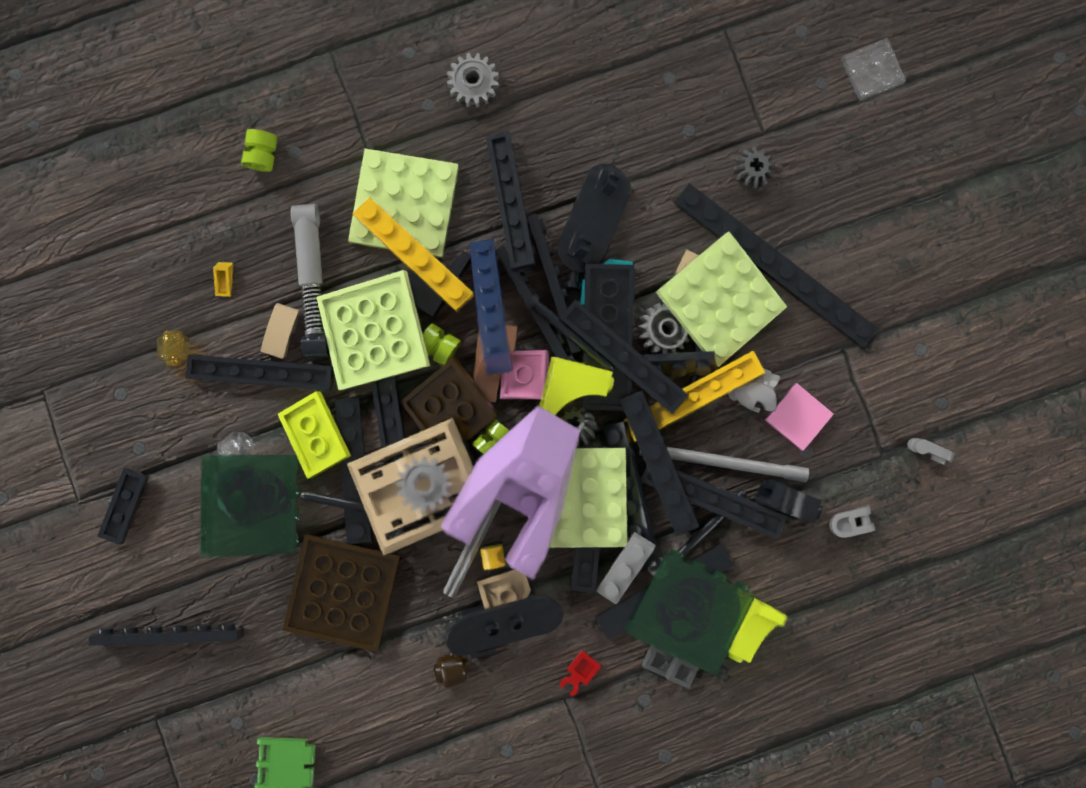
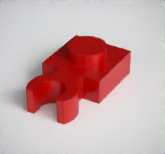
M582 649L567 667V671L571 675L561 680L560 687L563 688L566 683H572L574 687L570 691V695L574 696L578 692L580 681L587 685L601 668V664Z

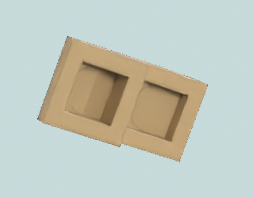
M276 303L265 332L261 352L281 359L287 356L291 335L295 333L300 310Z

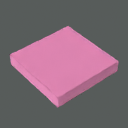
M549 351L512 352L513 371L501 374L500 399H541L549 369Z
M795 383L776 405L775 412L771 411L765 421L797 448L804 451L834 414L798 383Z

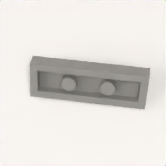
M634 532L597 587L596 592L617 604L653 552L655 545Z

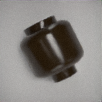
M450 653L438 657L436 664L433 665V670L437 683H441L445 688L466 682L467 673L471 672V667L467 657L463 658L462 656Z

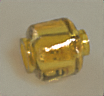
M164 331L163 335L159 336L156 340L157 358L161 361H166V366H181V361H186L188 354L190 355L189 338L184 336L181 331Z

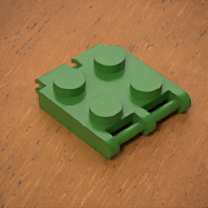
M257 738V744H259V760H256L258 779L254 788L312 787L314 767L306 766V764H313L315 762V744H307V739ZM264 745H267L266 760H264ZM263 767L266 768V769H265V782H262V780H263Z

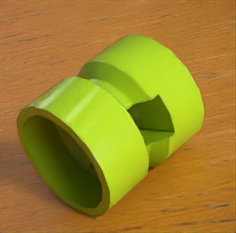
M247 130L244 142L247 149L243 150L241 164L258 171H272L275 158L272 152L276 151L278 137L262 130Z
M433 323L423 333L427 355H433V360L442 366L453 358L461 343L459 339L451 334L445 336L444 330Z
M494 419L485 428L486 433L480 434L472 444L485 454L510 431Z

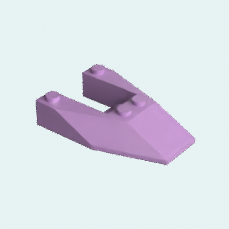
M537 406L478 460L441 527L446 533L469 544L495 498L529 516L505 561L512 568L534 578L546 557L564 507L580 430Z

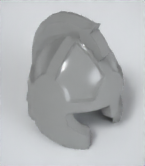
M764 369L766 374L728 393L732 400H738L741 405L754 412H760V408L754 407L756 402H759L764 410L775 412L777 402L774 388L779 382L780 375L772 374L771 371Z

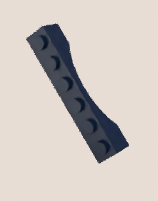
M493 239L471 242L469 245L482 354L488 375L513 371L494 241Z

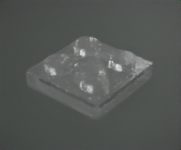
M888 38L848 53L841 58L859 101L900 86L906 81Z

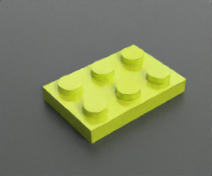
M320 391L312 393L278 413L307 479L319 475L351 456Z

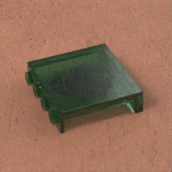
M201 455L200 556L213 558L296 553V546L298 545L296 522L299 518V512L296 508V498L299 495V487L296 484V476L299 472L297 455Z
M663 549V560L633 620H628L625 629L628 635L717 676L756 596L749 591L751 587L738 580L735 584L728 580L729 576L718 570L712 573L706 570L707 566L697 560H693L691 563L684 559V554L674 549L671 552Z

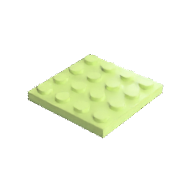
M365 149L353 212L370 197L434 257L443 258L459 165ZM352 216L348 238L349 243L388 249Z
M730 232L721 236L656 291L657 295L701 351H715L716 367L723 364L787 308L786 304Z
M402 270L317 297L338 390L350 389L430 366L407 271Z
M576 448L564 507L549 547H625L627 545L626 448Z

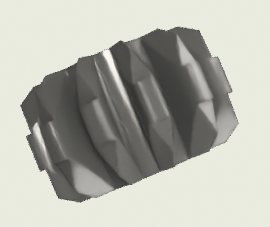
M755 146L751 149V152L745 149L742 152V156L737 157L736 162L738 165L734 167V171L740 173L736 177L738 181L745 180L743 183L744 187L751 183L753 189H756L758 184L765 186L767 179L771 180L774 174L771 171L776 168V165L769 163L773 159V155L764 156L766 149H762L758 153ZM752 164H754L756 169H759L757 172L753 167H750Z
M574 406L571 412L564 410L565 416L558 418L580 430L577 448H580L583 442L585 445H589L588 438H595L593 431L597 430V424L594 422L595 418L592 413H588L583 407L578 410Z

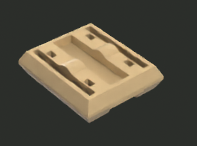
M453 418L347 464L383 555L444 530L441 524L446 517L436 520L434 514L453 505L456 498L443 496L444 505L435 504L436 511L426 507V512L422 513L419 506L413 511L411 510L412 503L404 505L403 501L406 497H399L397 495L402 490V487L396 486V482L402 481L398 472L405 473L407 471L404 467L405 463L411 467L413 465V458H416L418 463H420L423 456H426L428 463H431L435 458L437 459V467L442 464L445 465V469L442 471L443 474L450 473L451 476L446 479V482L452 483V487L446 488L450 496L460 493L474 467ZM445 435L447 439L413 454L408 452L413 448L431 442L433 438H440ZM439 445L441 451L436 452V450L429 449ZM403 453V458L365 474L364 470L376 466L378 462H385ZM382 470L384 476L381 477L380 474L374 475L373 473ZM422 478L418 481V490L425 492L430 489L431 481L428 478ZM429 517L431 523L391 539L389 532L416 520ZM401 518L403 524L400 525L399 521H396V522H392V521Z

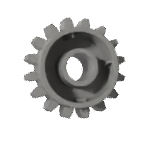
M467 53V59L465 60L460 56L458 57V65L451 63L453 71L447 72V76L450 79L447 81L448 88H452L450 90L451 96H457L459 104L464 101L467 107L471 104L479 107V103L484 102L487 104L489 97H495L493 89L499 88L496 81L499 79L498 72H494L496 70L494 63L488 65V57L480 60L479 53L476 54L475 58H471L470 53ZM470 78L479 79L475 84L467 82Z
M660 303L653 305V308L645 310L647 315L640 317L644 324L638 326L639 330H643V334L639 336V339H646L643 346H651L652 354L658 351L659 354L667 352L676 353V350L679 351L684 348L682 343L689 342L687 338L688 333L665 304L662 306ZM662 324H665L667 326V334L663 332Z
M423 456L420 463H418L416 458H413V465L411 467L406 463L404 464L407 470L405 473L398 472L402 481L396 482V486L402 487V490L397 495L399 497L405 496L403 504L407 505L411 502V510L413 511L418 506L421 507L422 513L426 512V507L436 511L435 504L439 503L443 506V496L450 497V493L446 491V488L452 487V483L446 482V479L451 475L450 473L443 474L442 471L445 469V465L442 464L437 467V459L435 458L431 463H428L426 456ZM422 478H428L431 481L430 489L425 492L417 488L418 481Z

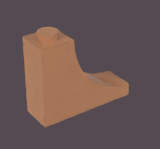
M506 325L510 353H512L515 349L517 327ZM479 329L473 380L490 402H496L502 373L487 374Z

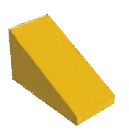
M218 262L213 267L215 296L230 297L233 263Z

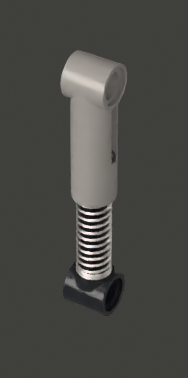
M317 204L291 206V221L295 231L299 286L303 287L302 294L304 296L302 298L305 299L303 300V307L305 308L303 311L305 312L304 316H306L304 318L306 320L304 322L306 324V334L301 338L302 355L305 360L329 358L330 352L326 335L323 331L324 328L321 327L323 323H321L322 319L317 302V297L321 295L319 293L321 290L318 287L323 285L318 230L320 227L319 210Z

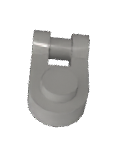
M912 438L907 444L910 451L921 454L928 453L932 455V461L945 465L946 462L952 463L955 457V453L924 439Z
M870 506L835 514L829 522L831 532L838 537L846 538L875 531L874 523H871L869 516L871 514ZM860 517L861 525L856 526L855 518Z

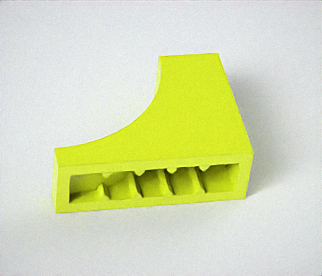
M551 357L539 407L556 415L564 405L581 396H607V392H610L613 387V372Z
M748 595L724 646L725 650L729 652L728 657L739 663H742L743 660L750 663L764 638L776 626H783L787 616L772 606Z

